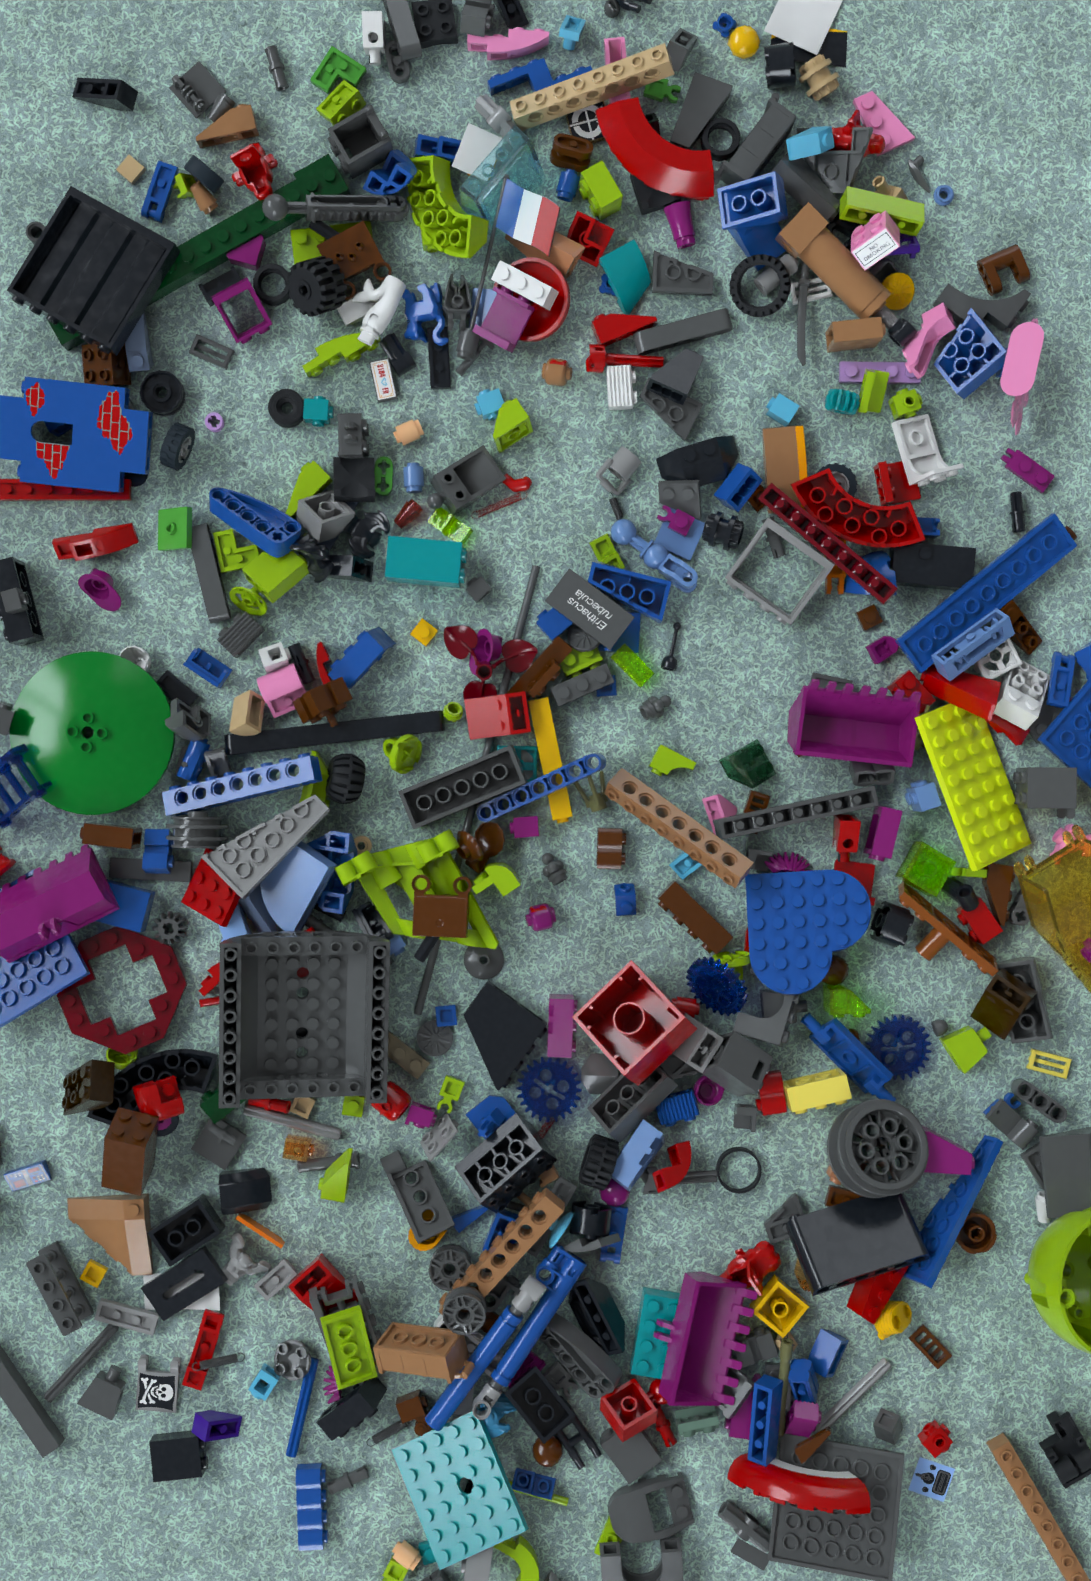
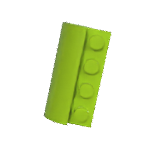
M493 862L486 865V872L475 878L472 889L477 895L494 883L504 897L519 887L521 880L514 869L508 864Z

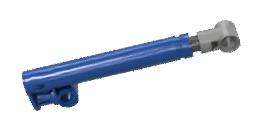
M558 1243L553 1246L549 1255L544 1257L535 1269L537 1280L543 1283L547 1290L497 1364V1368L491 1373L492 1380L490 1382L487 1381L479 1395L472 1402L473 1415L479 1420L489 1417L492 1407L502 1394V1387L509 1385L511 1378L515 1376L587 1266L585 1261L574 1253L565 1251L563 1246ZM543 1269L550 1271V1275L546 1278L539 1275ZM478 1404H485L487 1408L480 1411L476 1406Z
M531 1274L520 1287V1293H517L512 1300V1306H506L467 1361L473 1362L475 1365L468 1378L454 1379L451 1384H448L435 1405L425 1416L426 1423L436 1431L442 1430L448 1419L453 1415L510 1338L517 1325L521 1323L524 1318L522 1314L527 1313L532 1306V1302H536L546 1289V1286Z

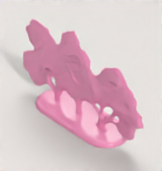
M1033 318L1031 322L1018 325L1012 331L1000 380L1003 392L1007 395L1015 396L1011 410L1012 428L1015 425V435H1018L1021 429L1023 406L1026 407L1029 401V390L1035 381L1044 340V331L1039 325L1037 318Z

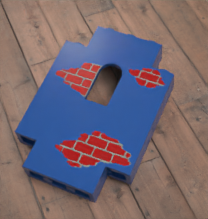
M25 377V381H22L21 385L24 398L0 395V459L21 461V465H18L17 468L20 482L124 492L125 472L149 474L153 412L130 410L129 388ZM38 421L73 424L72 445L39 442L32 435V427Z

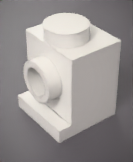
M281 642L258 650L266 674L289 665L288 660L292 659L288 648L284 649Z

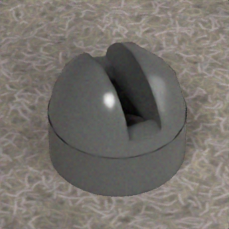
M616 0L606 1L604 5L605 15L610 18L618 16L620 12L619 3Z
M937 1019L931 1022L933 1032L937 1037L947 1032L948 1024L946 1021Z

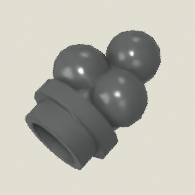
M667 695L660 697V699L655 696L649 697L648 700L639 706L641 715L645 720L661 717L664 714V707L671 705V698Z
M545 853L542 856V862L546 865L543 868V875L548 877L549 882H552L555 886L568 878L566 875L567 871L563 869L564 864L562 861H554V857L550 853Z

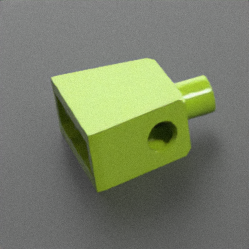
M965 1026L939 1038L959 1071L965 1074L987 1054L988 1050L983 1042L991 1038L992 1035L986 1027L975 1032L972 1027Z

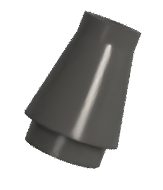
M222 92L220 96L217 95L207 117L215 122L233 108L236 103Z

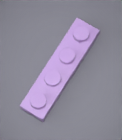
M840 361L839 383L862 384L865 368L888 372L887 384H920L921 378L917 379L914 373L910 374L905 366L906 362Z

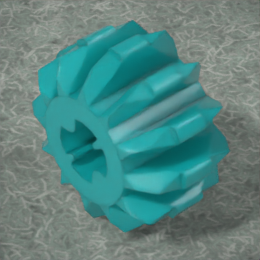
M830 389L825 399V408L839 414L854 415L859 408L860 396L855 392L843 389Z

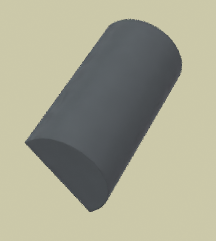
M1019 957L998 962V971L1002 968L1037 991V994L1009 1033L1012 1044L1052 1039L1053 1034L1035 957Z

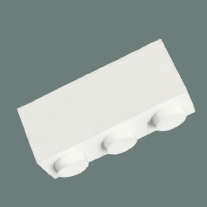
M501 260L491 280L549 311L559 291Z

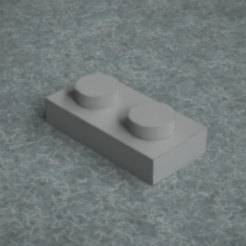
M283 1258L258 1280L254 1287L268 1301L298 1274V1271L286 1258Z

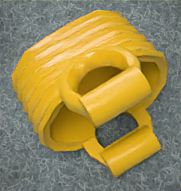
M888 1301L874 1324L878 1331V1338L884 1340L891 1335L902 1333L912 1321L911 1308L904 1301Z

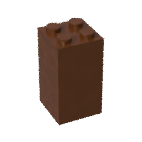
M118 1107L104 1137L101 1187L142 1196L155 1164L159 1117Z

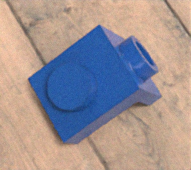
M621 883L614 885L616 916L636 915L634 884Z

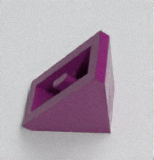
M259 235L230 251L226 256L231 264L257 271L261 265L266 242L263 236Z

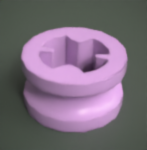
M209 413L205 417V425L211 432H219L224 428V420L218 413ZM216 417L220 422L219 425L216 424L217 427H213L210 424V420L213 421L212 418Z

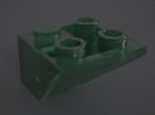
M758 739L719 760L728 778L752 789L776 775L773 765L766 756Z

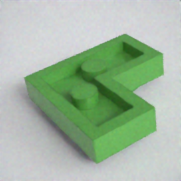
M331 46L310 81L328 94L338 78L347 81L356 88L367 70L366 67Z

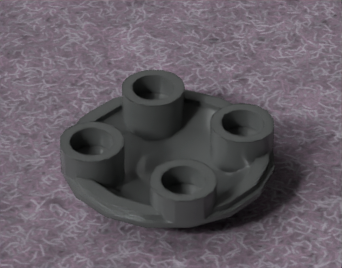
M288 1339L280 1343L274 1355V1371L277 1375L288 1380L297 1381L305 1377L311 1367V1355L308 1348L303 1342L296 1339Z

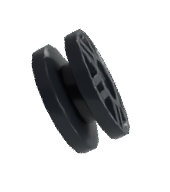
M159 370L151 372L144 378L140 386L142 402L151 412L158 416L167 417L174 415L181 410L185 403L186 393L184 386L175 375L168 371ZM163 389L167 390V395L164 398H159V392Z

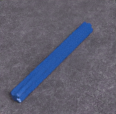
M311 1357L309 1372L303 1377L286 1450V1456L295 1458L298 1452L319 1362L314 1357Z

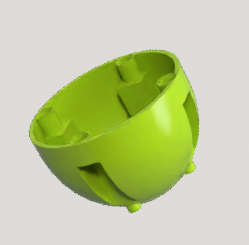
M1090 1207L1083 1211L1066 1213L1043 1230L1031 1251L1028 1272L1024 1276L1025 1282L1030 1285L1034 1305L1044 1322L1065 1342L1091 1354Z

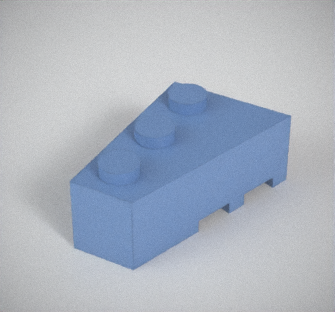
M643 1119L629 1142L622 1148L611 1178L630 1191L664 1145L663 1133Z

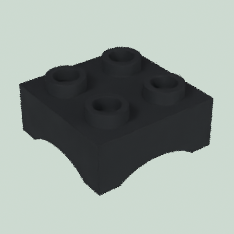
M452 0L411 2L414 24L421 49L441 44H458Z
M630 174L641 215L681 202V196H671L668 193L652 189Z
M333 457L334 502H375L374 458L347 459Z

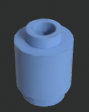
M407 463V467H403L404 488H406L407 493H421L422 487H424L423 467L419 466V463Z

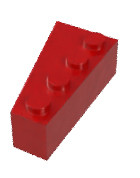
M909 1266L856 1282L846 1307L874 1325Z

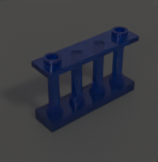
M25 744L11 748L0 758V776L4 775L21 799L16 804L0 782V797L9 808L6 814L0 808V827L2 829L13 823L11 820L32 801L47 794L46 789L52 785L51 781L40 785L24 763L23 755L29 751ZM12 765L18 767L33 789L29 794L26 793L11 771Z

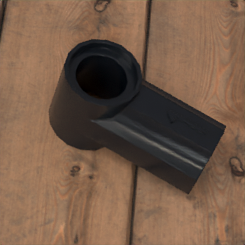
M395 333L383 337L380 344L391 360L390 363L399 377L416 367L408 351H405Z
M947 877L943 880L941 890L958 902L964 911H972L978 907L979 900L971 885L963 884L955 877Z

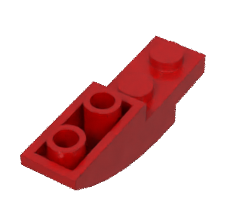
M133 523L96 528L92 533L54 538L52 544L59 560L75 558V561L119 551L138 543L139 539Z

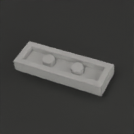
M101 1298L94 1320L153 1336L159 1315L156 1312Z

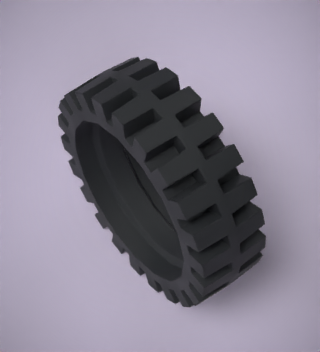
M766 254L753 255L741 261L732 273L729 285L733 303L743 313L753 317H765L777 312L786 303L791 291L790 275L785 265L779 259ZM755 265L771 267L777 273L780 280L778 296L772 303L766 306L757 307L751 305L744 299L741 293L743 275Z

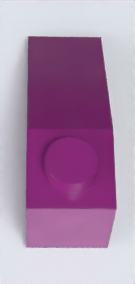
M755 1373L751 1380L756 1382L760 1379V1373ZM753 1391L733 1418L727 1419L725 1417L724 1428L727 1429L729 1437L749 1440Z

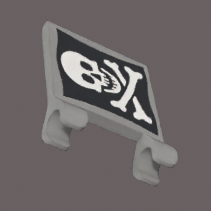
M142 1354L138 1360L136 1410L176 1413L181 1358L173 1357L170 1363V1372L147 1370L149 1356Z

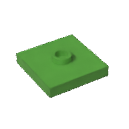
M186 506L158 510V550L169 551L192 548V507Z

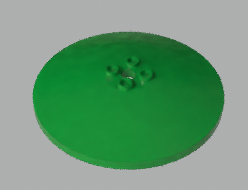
M89 651L73 653L58 658L45 665L31 677L23 687L13 707L15 714L9 730V739L13 759L19 773L39 797L51 805L68 812L83 815H102L132 806L156 787L164 776L172 758L175 733L165 725L164 721L171 717V706L167 696L147 671L132 661L118 655ZM86 727H91L94 733L91 738L87 739L83 731Z

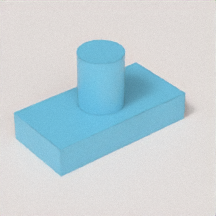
M566 15L559 31V37L564 38L563 48L574 50L576 41H579L586 20Z

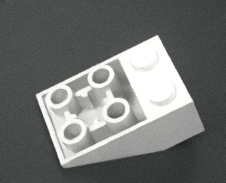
M1022 661L1023 664L1006 673L1000 686L994 714L1027 730L1039 717L1050 675Z

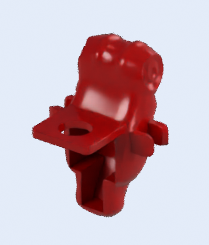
M855 110L852 117L848 119L846 126L832 127L834 148L828 151L851 150L853 127H862L860 110ZM872 133L864 157L870 154H881L884 151L885 140L882 135Z
M258 142L249 144L230 155L231 160L239 169V171L232 174V179L236 182L237 186L245 185L249 191L254 193L258 200H264L268 195L273 194L271 187L274 178L272 169L278 166V162L274 159L273 154L266 155L263 147Z
M767 1241L759 1242L754 1248L748 1249L746 1252L742 1248L735 1250L737 1256L728 1264L727 1269L719 1277L746 1283V1288L753 1287L758 1295L762 1296L763 1278L767 1274L776 1271L781 1265L779 1253Z

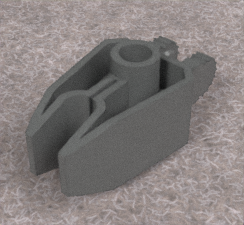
M451 274L444 295L443 316L447 319V330L452 331L454 326L453 319L460 320V331H465L466 319L469 317L472 309L468 283L465 276L461 275L460 286L457 289V286L454 285L453 274Z

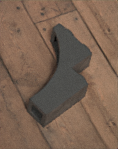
M948 283L932 306L936 307L944 302L953 315L954 322L958 325L964 322L968 316V311L972 308L984 323L987 320L1000 331H1003L1006 327L1011 328L1018 318L1015 315L1018 311L1023 312L1029 304L1027 299L1031 293L1024 289L1018 294L1005 299L983 300L968 296Z

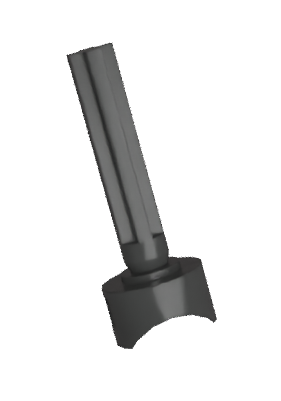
M656 1166L647 1167L640 1176L645 1183L643 1195L658 1194L652 1173L658 1171ZM717 1171L687 1172L683 1180L677 1185L717 1182Z

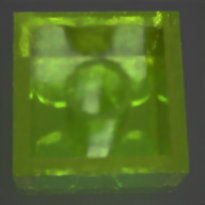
M914 841L895 877L929 897H937L956 861L922 841Z

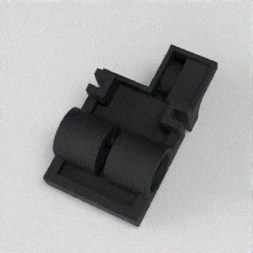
M1053 1411L1046 1415V1418L1056 1433L1039 1442V1445L1045 1452L1061 1484L1066 1489L1091 1474V1450L1087 1446L1070 1413L1067 1411L1059 1416Z

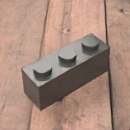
M603 664L557 684L550 689L558 707L609 686L614 683L607 664Z

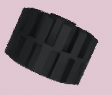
M319 256L298 262L290 268L291 272L287 274L289 282L286 283V286L290 291V294H288L289 298L294 301L293 305L296 309L300 308V313L313 317L335 310L343 304L342 301L346 298L344 291L347 290V284H344L343 279H345L343 273H340L339 265L333 264V259Z

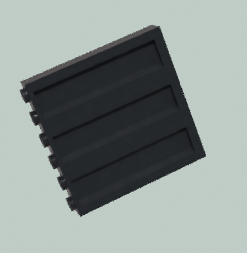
M70 186L7 291L12 295L11 299L18 305L23 306L25 304L29 306L28 309L34 314L47 316L46 319L57 326L59 323L64 326L63 329L72 335L77 333L81 335L80 338L90 345L95 343L102 352L108 355L111 352L117 356L180 254V250L174 242Z

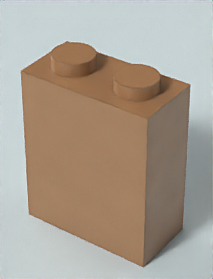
M881 317L832 322L825 332L827 353L875 348L886 333L885 323H882Z

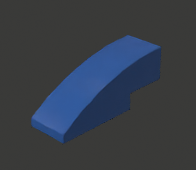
M418 134L415 140L413 157L434 155L450 161V165H452L461 140L444 136L435 138Z

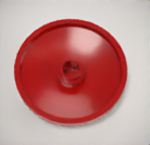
M534 257L519 259L510 265L559 291L550 311L532 301L529 303L535 309L519 341L536 342L554 334L565 321L570 307V289L562 272L550 262ZM497 282L494 283L495 287L502 288V285ZM513 292V296L518 299L519 294Z

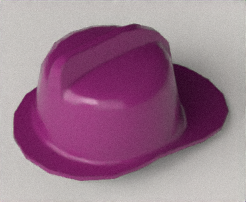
M94 568L89 574H84L78 579L80 589L99 607L107 611H116L121 607V598L113 588V578L105 571Z
M485 628L480 629L477 633L478 643L472 650L475 652L479 662L497 660L502 653V637L491 634ZM470 653V671L476 675L477 665H475V661Z

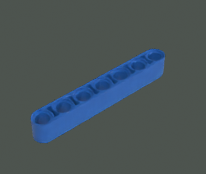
M601 753L588 754L481 804L477 808V817L483 822L500 818L601 771L606 766V758ZM593 757H596L599 760V765L597 768L593 767L591 764V760ZM576 765L581 770L579 776H576L573 772V768ZM557 774H560L563 779L560 785L555 780ZM539 782L544 784L545 789L543 793L538 790ZM522 790L527 795L525 801H523L520 798V793ZM504 799L509 802L508 809L503 807L502 802ZM486 807L491 810L490 817L485 814Z

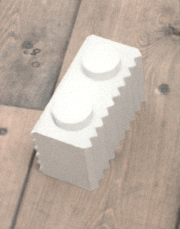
M631 365L607 366L606 378L609 411L633 409L634 403H637V391H633L632 383H636L635 371H631Z

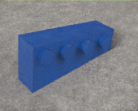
M592 562L588 583L603 594L658 623L662 622L672 581Z

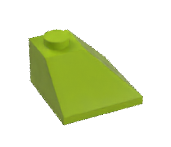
M517 398L504 402L498 410L493 439L499 453L533 432L530 418Z

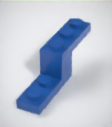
M533 59L525 66H516L505 74L492 76L490 80H487L488 90L492 96L528 81L532 92H536L592 70L591 65L586 68L582 66L571 74H561L553 80L545 59Z

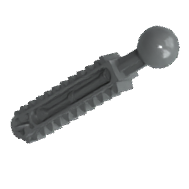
M311 192V195H306L305 202H287L283 196L274 193L268 195L262 203L263 213L270 220H282L287 214H305L306 221H312L313 223L316 221L399 222L403 221L408 215L409 208L408 202L399 195H315L313 192Z

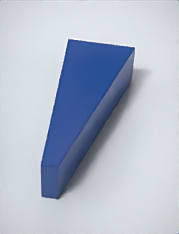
M481 1205L452 1216L456 1225L454 1228L460 1233L485 1213L488 1208Z

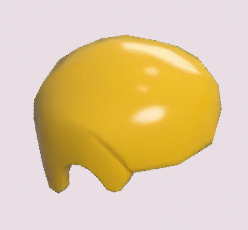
M743 25L737 27L729 35L727 45L734 56L746 59L752 57L758 51L760 39L755 29Z

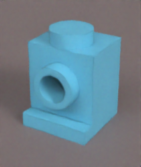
M264 1363L248 1390L255 1398L265 1401L280 1376L275 1373L272 1367Z

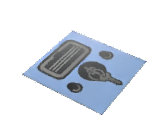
M919 1457L908 1490L944 1502L955 1469Z

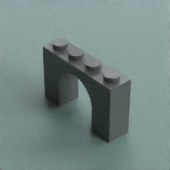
M751 966L750 973L756 976ZM784 994V1002L781 1009L769 1018H758L738 1012L733 1031L742 1036L783 1047V1044L788 1042L790 1032L787 1030L789 1023L792 1024L794 1021L795 1012L793 1009L795 1004L799 1003L801 994Z
M680 1537L660 1539L661 1558L659 1564L652 1571L642 1574L630 1572L622 1565L619 1541L599 1543L602 1581H684Z

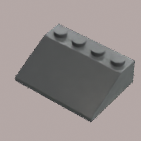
M1091 1127L1040 1136L1039 1142L1047 1218H1059L1069 1212L1083 1211L1090 1208Z

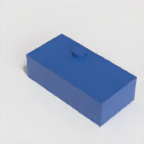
M107 879L120 909L96 921L139 933L146 931L156 892Z

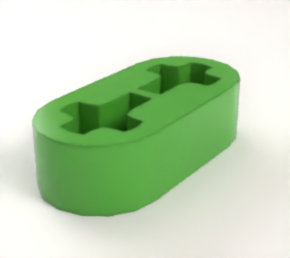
M385 456L378 458L375 462V491L380 496H388L393 490L394 467L391 459ZM383 461L390 465L389 468H386L385 475L382 474V469L379 467ZM382 478H385L386 485H389V488H385L384 492L378 487V485H382Z

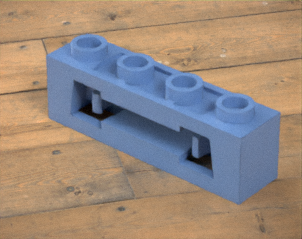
M996 608L931 655L937 672L948 681H951L1013 636L1015 632L1010 617ZM990 621L991 627L984 626L983 630L981 627ZM952 648L958 650L956 653H954L953 650H951V656L948 658L944 656V654Z

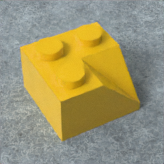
M774 1274L762 1288L763 1295H758L757 1299L749 1304V1307L754 1309V1315L784 1338L806 1312L809 1305L801 1295Z

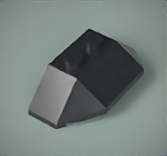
M733 435L721 436L675 449L656 458V462L663 480H699L701 487L726 479L739 454Z
M590 1278L576 1281L570 1290L568 1303L582 1331L608 1356L623 1353L625 1351V1321L607 1286Z

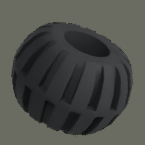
M347 753L334 756L328 766L329 777L326 781L325 792L331 800L337 803L350 804L357 801L362 793L365 781V764L359 757Z

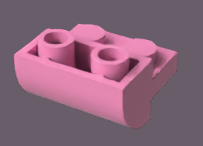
M294 663L257 678L261 695L274 718L295 710L292 702L307 692Z

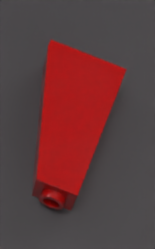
M932 664L927 670L922 672L920 681L923 682V686L930 694L985 720L991 721L997 705L1001 682L962 672L953 680L948 681L937 672L935 664Z

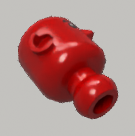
M387 1081V1103H371V1106L388 1120L396 1121L411 1104V1097L396 1083Z

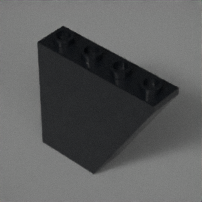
M488 980L464 1012V1018L495 1088L498 1091L501 1087L506 1088L512 1079L509 1076L514 1070L517 1072L524 1063L522 1058L525 1054L530 1055L536 1045L533 1043L537 1037L541 1039L546 1033V1022Z

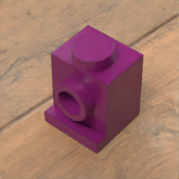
M412 1101L405 1124L409 1125V1122H413L414 1126L422 1129L425 1127L429 1128V1126L434 1127L437 1115L434 1114L435 1108Z

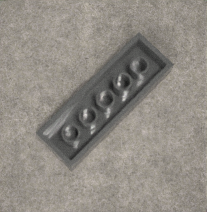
M509 745L400 790L398 793L412 828L418 829L528 783L514 745Z

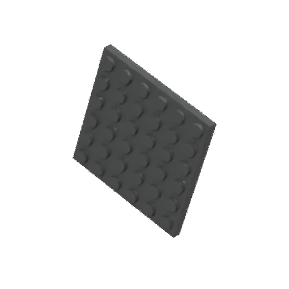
M791 1434L781 1436L780 1461L819 1471H849L865 1484L870 1496L871 1511L868 1514H846L845 1510L833 1509V1513H827L815 1507L814 1511L799 1509L797 1505L787 1501L785 1505L774 1502L768 1561L872 1581H892L904 1453L825 1440L801 1464L794 1448L796 1444L808 1437Z

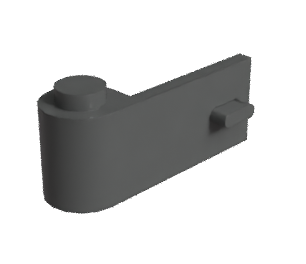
M1001 1098L994 1106H991V1110L985 1116L1022 1150L1038 1133L1036 1130L1037 1124L1029 1118L1024 1120Z

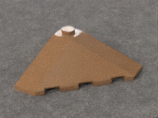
M144 1193L142 1196L127 1194L67 1198L68 1219L71 1222L79 1225L90 1239L95 1243L98 1242L106 1250L105 1252L116 1262L119 1261L127 1268L126 1271L132 1276L153 1275L152 1243L148 1235L151 1229L149 1193Z

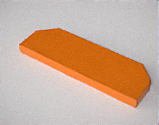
M239 1213L236 1220L282 1249L285 1242L281 1237L246 1214Z

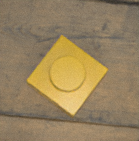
M422 618L410 635L427 647L438 633V630Z
M90 1259L79 1279L98 1288L109 1268Z

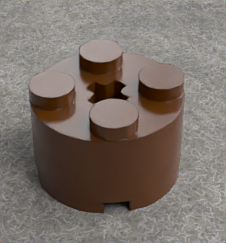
M971 1208L955 1241L968 1253L987 1252L996 1242V1227L985 1213L979 1209Z

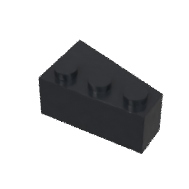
M378 1377L366 1380L361 1385H354L352 1392L345 1397L342 1396L340 1400L335 1401L321 1414L316 1423L331 1441L337 1437H344L351 1427H358L365 1417L371 1418L378 1411L377 1406L387 1391V1388Z

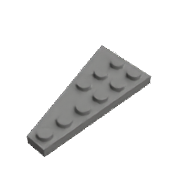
M313 795L294 805L290 810L274 816L273 819L266 823L263 822L237 836L229 843L222 844L216 850L200 857L242 899H245L331 809L318 796Z

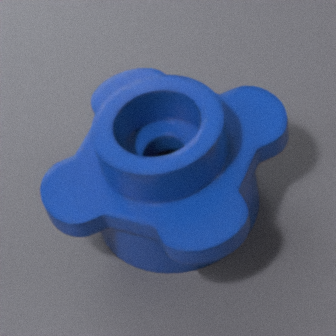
M721 13L718 20L713 22L712 27L714 30H718L722 37L726 38L729 36V32L736 28L737 23L727 13Z
M603 274L601 276L602 285L599 287L600 293L616 296L612 288L608 286L609 278L606 274Z

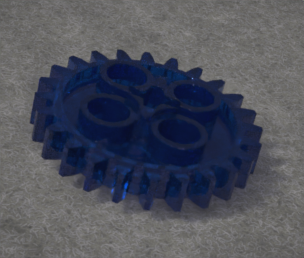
M706 956L702 959L698 958L687 970L688 975L686 979L689 980L687 985L692 987L689 991L696 994L694 996L695 999L701 1000L700 1005L706 1004L707 1010L712 1008L714 1014L719 1011L721 1016L724 1013L727 1016H730L731 1013L735 1015L744 1007L748 994L745 993L747 987L742 986L745 981L738 978L740 974L733 972L734 967L729 969L727 962L724 965L721 964L719 958L716 962L713 957L709 959Z
M892 1014L891 1020L884 1016V1023L877 1020L878 1027L871 1026L874 1033H867L871 1038V1041H865V1044L870 1046L867 1049L893 1074V1080H896L898 1075L904 1080L905 1074L912 1078V1071L919 1074L918 1067L925 1068V1065L922 1063L923 1060H930L925 1056L926 1053L932 1052L926 1048V1046L932 1043L925 1040L929 1037L928 1033H922L925 1027H918L919 1021L915 1020L912 1022V1017L910 1016L905 1020L903 1014H900L898 1019L895 1014ZM905 1031L911 1032L908 1040H903L902 1038ZM885 1034L891 1035V1040L888 1043H883L882 1041ZM897 1043L901 1044L902 1046H906L899 1047V1051L895 1050L894 1048H890L897 1047ZM913 1043L916 1044L914 1047H908V1046H907V1045H910V1044H913ZM882 1047L890 1048L883 1051L880 1050ZM908 1051H913L914 1053L911 1060L905 1059ZM888 1054H893V1061L890 1063H886V1056Z
M542 1056L541 1063L534 1059L533 1067L529 1064L526 1065L529 1070L528 1072L521 1071L525 1077L518 1078L522 1085L517 1086L516 1089L521 1090L522 1093L517 1095V1098L524 1099L520 1106L527 1105L528 1107L525 1112L533 1111L532 1118L538 1114L539 1121L546 1117V1121L549 1123L550 1118L553 1117L555 1122H557L559 1115L565 1119L564 1112L572 1114L570 1107L577 1108L578 1106L574 1100L581 1099L580 1096L576 1095V1093L582 1092L581 1088H577L581 1080H575L578 1073H571L574 1066L567 1068V1061L560 1064V1057L555 1062L552 1060V1057L545 1061ZM547 1069L551 1072L552 1077L550 1080H543L540 1073L542 1070ZM534 1079H538L546 1086L552 1084L553 1090L563 1095L565 1099L562 1100L553 1092L545 1093L546 1088L534 1082ZM561 1080L567 1081L569 1089L566 1091L559 1090L558 1082ZM532 1087H538L541 1090L539 1097L534 1098L531 1096L530 1089ZM549 1098H555L558 1101L556 1108L548 1107L547 1100Z

